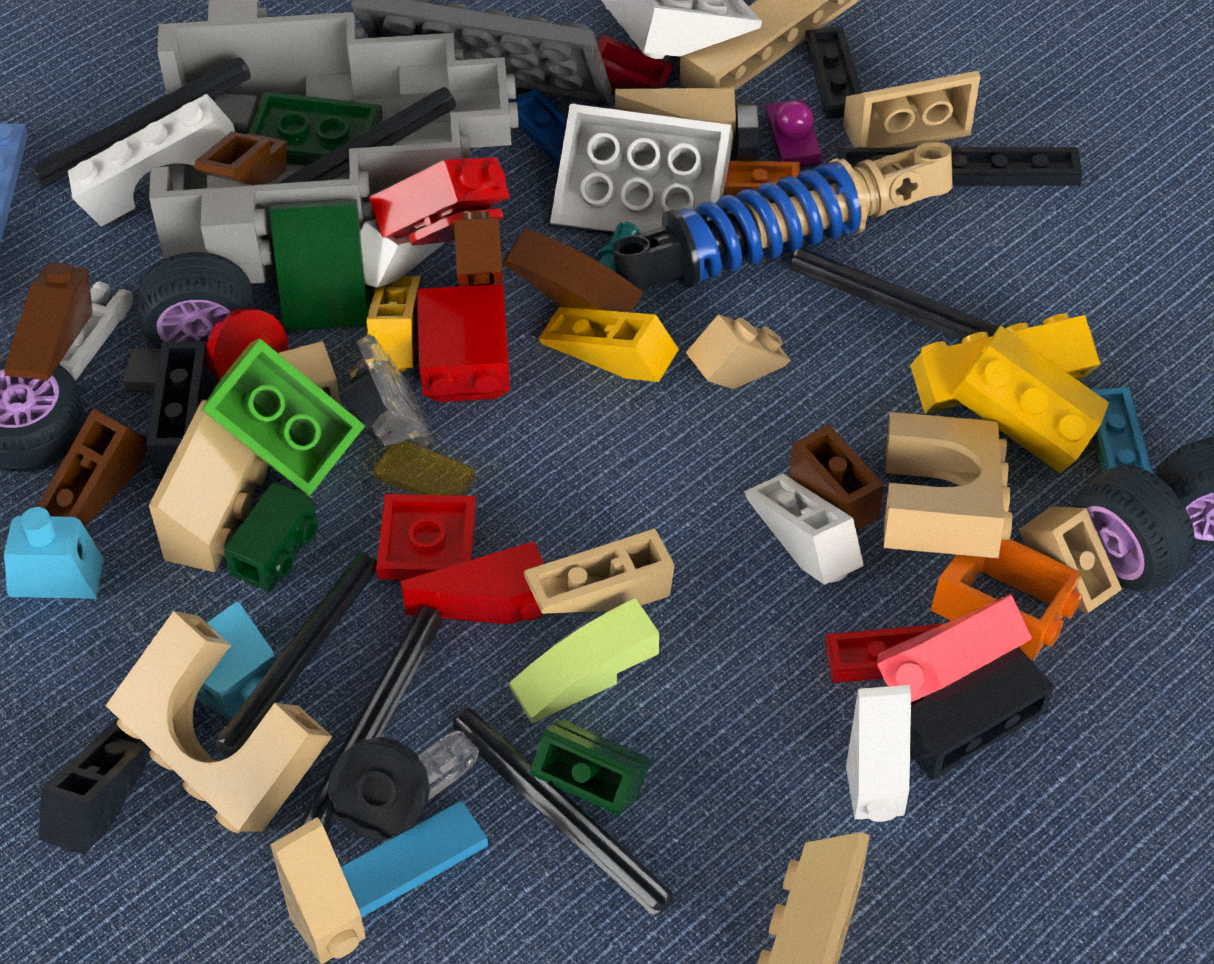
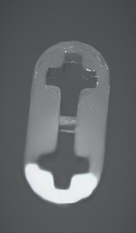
M457 730L447 734L418 755L428 774L430 784L428 801L464 775L478 758L479 750L477 746L462 731Z

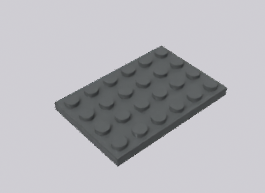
M352 0L351 7L369 38L453 33L455 50L463 49L464 60L505 57L506 74H514L515 90L529 92L538 88L544 95L608 106L610 104L612 88L594 32L583 24L568 22L564 26L549 23L548 20L539 16H527L525 19L510 17L506 12L497 9H488L486 12L474 11L463 4L455 2L447 3L444 6L432 4L429 0Z

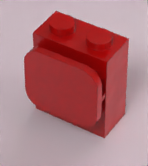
M497 157L443 160L370 196L369 199L382 238L409 235L411 245H424L454 241V220H463V213L487 211L490 212V218H499V221L504 219L502 209L491 208L493 205L510 198L506 186L504 171L500 167Z
M504 284L417 289L419 366L423 396H427L437 402L495 399L510 391Z

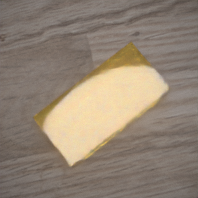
M398 437L374 468L377 479L416 495L463 496L475 479L474 468Z

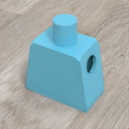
M41 507L30 508L22 516L13 518L4 551L7 594L9 597L96 599L104 559L82 522L75 517H51L49 512Z
M237 601L207 622L208 625L231 644V647L204 682L196 697L224 718L233 717L276 662L273 650Z

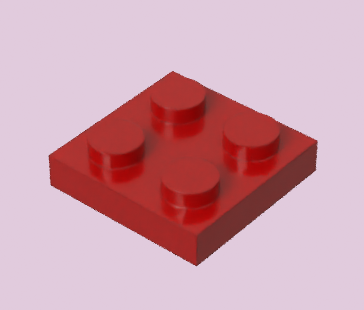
M385 494L376 567L378 579L406 580L472 560L477 510L476 496Z

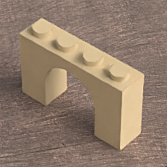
M890 412L885 448V473L939 478L959 486L931 487L889 483L884 519V548L999 558L1001 540H1010L1012 512H1008L1010 487H1007L1009 465L1005 463L1007 440L999 439L998 421Z
M173 611L105 706L119 718L117 725L122 731L133 738L141 739L151 749L149 755L156 763L166 769L174 770L184 780L182 786L190 795L198 800L207 801L217 811L215 817L225 828L235 833H240L241 831L263 832L333 736L298 705L274 703L245 744L235 754L221 761L211 757L203 749L196 737L193 726V708L200 688L231 647V644L200 616Z

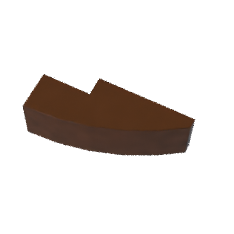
M231 131L195 160V169L204 175L249 185H264L276 180L286 172L287 141L252 133L246 135Z
M527 228L521 231L502 262L561 307L631 313L643 294L642 290L598 261L570 246Z

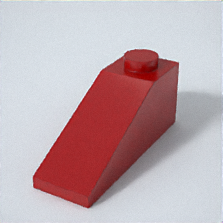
M535 541L400 581L406 615L414 616L418 608L426 605L431 609H437L443 619L513 624L523 620L532 621L542 617L544 614H542L524 577L525 570L544 564Z

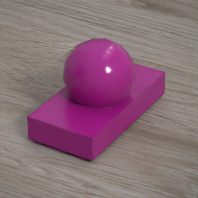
M804 99L766 104L765 116L779 161L800 162V167L821 164L822 153L813 128V112L805 104Z

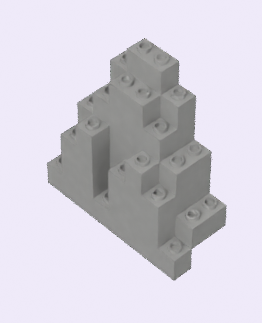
M209 0L208 21L159 24L157 52L167 94L235 58L241 57L250 69L251 78L226 91L224 94L256 96L258 105L264 91L382 105L383 116L381 122L442 87H446L452 93L456 102L455 109L392 146L350 148V171L333 180L276 184L306 167L305 165L286 163V172L264 185H249L204 175L197 171L195 166L176 163L168 164L167 167H151L149 200L163 258L188 252L210 253L237 264L246 273L250 283H264L265 280H277L269 211L270 205L357 199L361 231L366 221L376 219L369 199L370 196L443 160L471 159L470 148L511 145L510 128H518L517 102H508V99H516L514 74H506L505 57L464 60L463 49L455 50L453 33L365 38L364 28H356L355 12L268 17L267 7L260 8L259 0Z

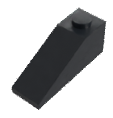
M119 718L114 720L42 788L39 840L59 846L66 851L85 855L112 826L149 761V752L151 750L141 739L133 738L122 731L117 725Z

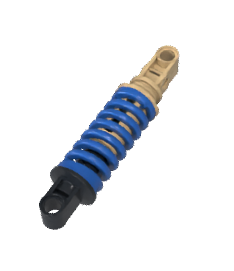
M928 142L916 148L888 155L875 161L868 159L858 162L856 167H851L845 159L839 160L836 158L820 167L801 171L796 178L792 176L782 177L776 184L767 182L761 184L756 190L750 188L741 190L736 197L724 195L716 203L710 201L702 202L696 207L695 211L691 207L666 211L662 216V228L636 236L621 238L612 245L615 273L642 291L653 285L678 278L686 288H692L701 281L718 277L722 271V263L729 271H738L742 266V256L748 264L757 265L762 260L763 252L769 258H778L783 252V245L788 251L795 252L803 246V239L808 245H819L823 239V233L829 239L839 238L842 231L844 235L860 234L865 230L868 216L876 218L885 215L887 210L906 206L931 196L948 193L953 186L951 147L941 142Z

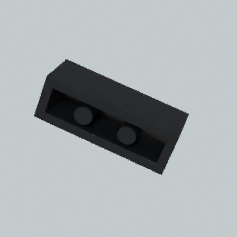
M206 341L161 343L146 442L156 479L163 478L201 401H207L212 394L214 373L209 371L206 363Z
M1017 647L930 696L911 702L910 755L933 781L1046 713L1054 685L1021 648Z

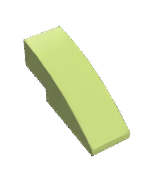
M634 598L594 619L554 645L510 682V689L533 724L616 685L617 673L658 655L659 632L637 599Z

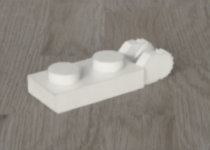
M98 281L93 285V288H90L93 314L60 362V365L72 375L75 381L115 329L119 321H123L127 312L132 308L134 299L132 292L121 289L109 301L111 292L109 284Z

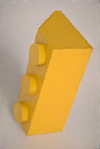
M1001 325L951 394L952 397L984 420L998 421V429L1059 473H1062L1079 458L1100 427L1109 406L1108 401Z

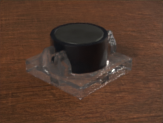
M369 334L358 340L357 344L363 357L358 359L349 370L351 379L343 383V388L358 419L365 425L366 431L374 440L381 439L384 446L402 443L409 438L413 440L420 450L432 444L433 435L407 378L374 335L371 336Z

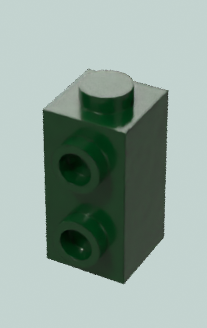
M273 482L224 547L230 576L268 592L272 590L280 578L286 577L293 566L297 553L304 544H309L316 535L318 520L316 519L313 498L298 488H287Z

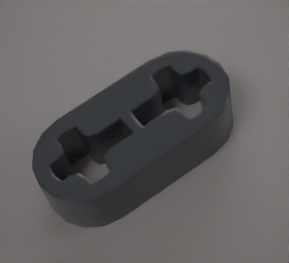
M736 103L735 143L737 160L757 161L759 151L757 104Z

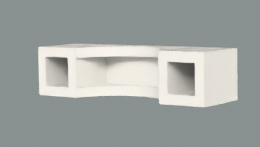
M205 94L68 170L72 198L102 227L135 209L133 198L135 186L145 174L151 171V167L176 163L195 166L196 159L231 131L235 132L234 125L209 95Z

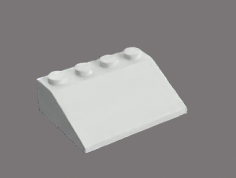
M601 0L605 8L612 13L617 22L629 34V37L642 50V53L655 59H663L665 55L680 57L760 29L762 20L743 0Z
M570 104L550 224L614 233L620 222L623 224L630 222L635 224L641 230V233H646L662 228V216L666 211L689 207L695 211L696 207L702 202L710 201L716 203L723 196L733 144L731 125Z

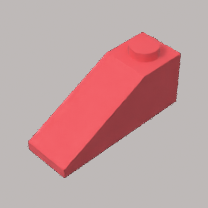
M1009 594L878 653L877 665L887 686L910 685L911 702L961 679L1030 641L1032 637L1012 594Z

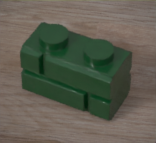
M562 719L555 723V725L548 727L542 735L530 769V775L547 783L553 781L556 787L617 815H621L627 808L635 804L648 772L651 758Z

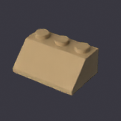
M978 71L846 96L843 127L853 148L915 147L928 142H940L970 136L981 76Z
M202 400L149 504L164 561L216 572L223 556H225L224 547L235 534L240 520L244 521L249 515L252 495L256 486H261L264 483L268 464L204 413L201 409L206 400Z
M857 832L806 842L800 861L790 859L783 883V889L790 891L786 906L778 903L775 906L769 934L776 936L772 951L762 949L758 964H838L861 887L870 835Z

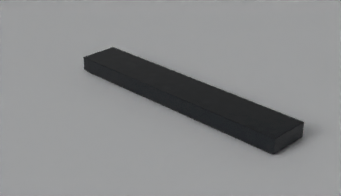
M916 147L837 148L836 158L839 160L845 159L851 167H856L858 162L868 159L875 161L885 156L898 154ZM951 147L953 186L1081 185L1083 174L1078 147Z

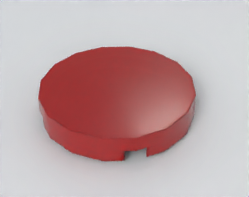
M254 308L236 309L228 313L231 315L227 316L224 321L219 320L213 327L206 345V363L209 371L214 373L217 379L216 382L219 383L224 374L253 341L261 339L278 354L287 351L289 342L284 327L273 315Z

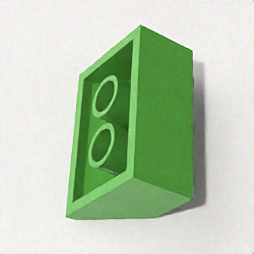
M261 339L253 341L247 346L221 378L201 409L308 496L313 493L365 427L363 423Z

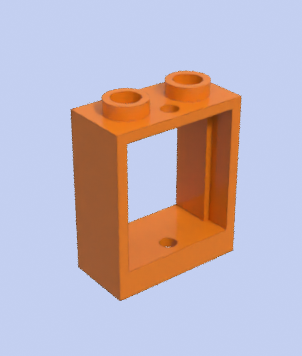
M1001 540L999 558L956 555L939 577L930 611L949 620H954L996 601L997 599L971 587L981 572L1050 604L1040 620L1020 611L1032 639L1019 647L1034 661L1044 644L1052 647L1056 642L1064 624V621L1061 619L1063 617L1071 619L1077 610L1082 594L1077 592L1076 588L1082 572L1014 540Z

